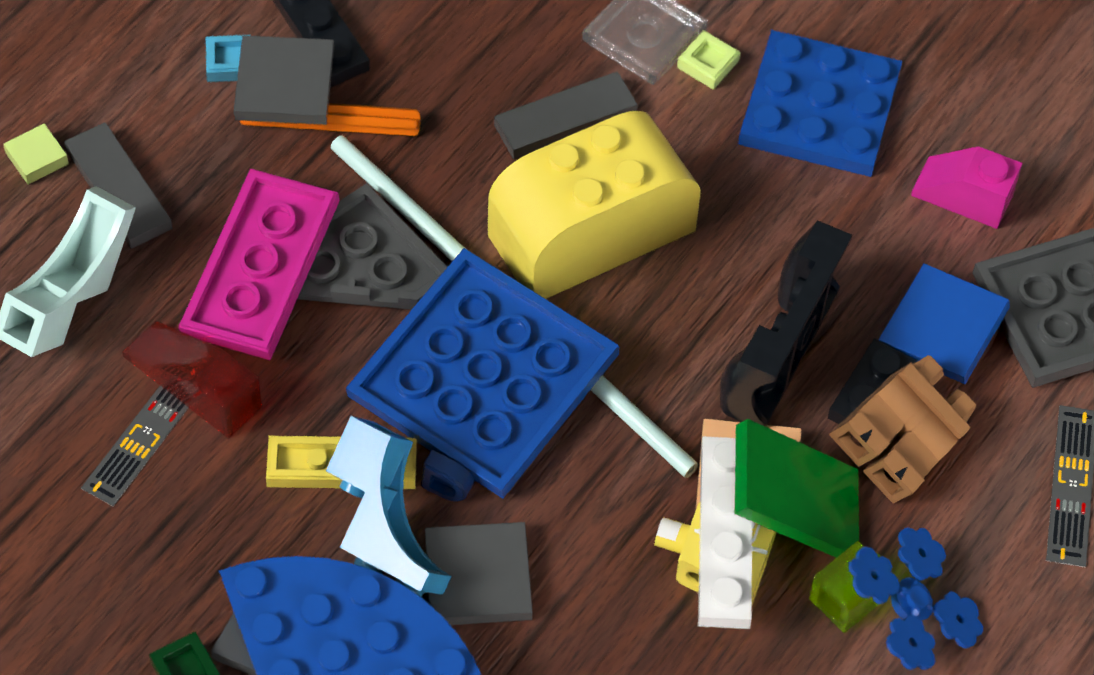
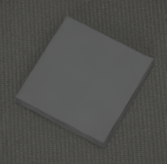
M242 35L234 103L235 120L327 125L334 40Z
M525 522L425 528L426 555L441 570L452 576L443 594L429 593V605L439 612L450 625L532 620Z

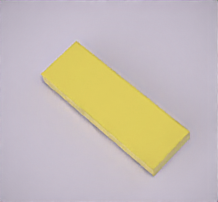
M269 436L266 471L267 487L340 488L342 479L327 472L326 469L341 437ZM407 438L413 442L405 467L403 489H416L417 439Z

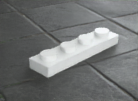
M705 436L702 438L698 626L750 629L752 521L735 514L736 438Z

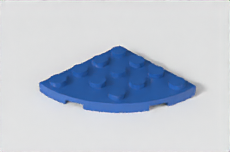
M304 556L267 558L219 570L257 675H481L468 648L439 612L423 598L399 582L376 571L348 562Z

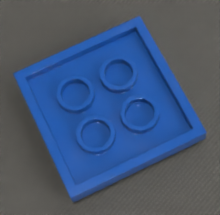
M771 30L741 127L738 145L872 177L902 61Z

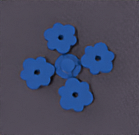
M906 527L898 534V540L902 546L898 550V556L914 578H904L899 582L898 578L891 572L892 564L890 560L884 556L878 557L877 553L870 547H863L858 550L856 558L849 562L848 568L854 578V590L859 596L863 598L872 597L878 604L888 601L889 596H891L892 606L900 617L890 622L892 633L888 635L886 644L891 654L898 657L902 665L908 670H913L916 667L928 670L935 664V656L932 651L935 647V639L930 633L925 632L922 620L929 618L932 611L939 621L942 634L947 639L954 638L956 643L965 649L975 645L976 637L983 633V625L977 619L979 611L975 602L967 597L960 599L959 595L955 592L945 594L944 599L939 600L933 606L930 592L920 581L929 577L937 578L943 573L940 563L946 558L945 550L939 542L932 540L931 534L927 529L920 528L915 531L912 528Z

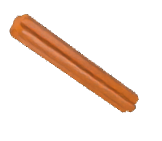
M329 103L327 125L240 120V123L251 126L417 136L420 131L421 115L417 109Z

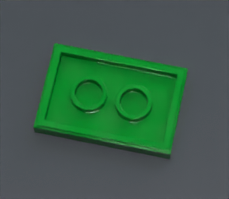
M747 418L736 425L735 514L848 563L856 558V553L859 550L858 469Z

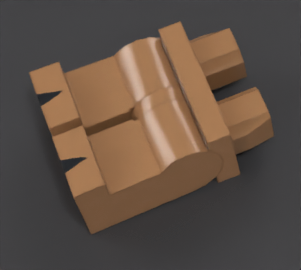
M929 355L914 364L909 363L891 374L880 387L829 433V436L858 467L874 459L863 472L893 504L913 494L925 481L924 477L953 448L958 439L969 431L971 427L967 424V421L976 408V404L972 399L959 389L951 392L944 399L933 387L943 377L944 373L943 368ZM850 433L861 443L863 447L858 446L853 442ZM883 468L897 483L891 482L886 477Z

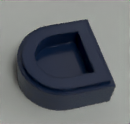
M432 450L424 462L421 479L422 488L450 501L464 500L474 485L473 476L461 464Z

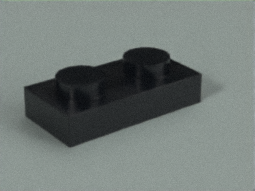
M874 338L831 405L827 419L840 424L880 387L891 374L909 363H916L917 360Z

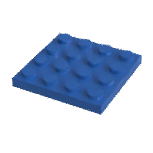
M463 248L346 387V392L349 398L408 437L417 439V443L429 451L434 450L461 464L471 473L476 482L503 499L619 355V345Z

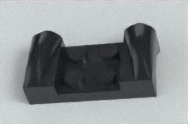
M817 220L795 243L783 264L778 288V303L781 308L788 311V314L780 311L771 330L759 325L749 344L730 360L722 374L720 381V407L727 416L741 422L748 418L767 427L839 292L840 285L834 279L833 273L852 240V234Z

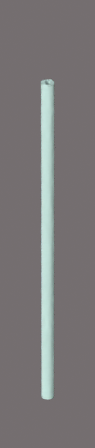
M340 135L334 139L331 149L443 254L453 261L465 247L345 136ZM602 375L591 391L684 478L690 477L696 471L699 464Z

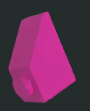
M979 146L929 156L912 190L911 196L998 229L1014 194L1022 163Z

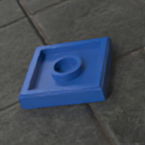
M924 263L878 340L916 359V362L927 355L932 356L943 368L944 376L966 384L1009 310V299Z

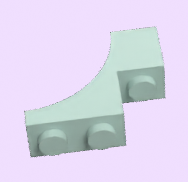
M97 186L87 189L70 228L52 255L28 280L15 289L6 292L0 310V340L30 357L63 345L77 303L108 291L136 207Z

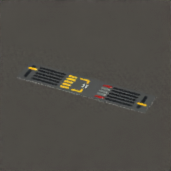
M183 355L81 489L114 506L215 372Z
M1059 405L1046 561L1086 567L1094 469V410Z

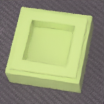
M703 30L678 58L677 68L714 90L739 62L740 51Z
M45 124L4 143L5 153L28 185L69 164L67 154Z

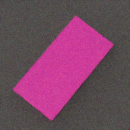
M250 168L178 326L181 335L271 360L340 202L338 192Z

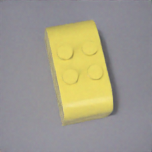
M643 111L624 112L535 150L508 166L495 180L489 192L488 237L516 280L547 299L695 232L701 190L651 116Z

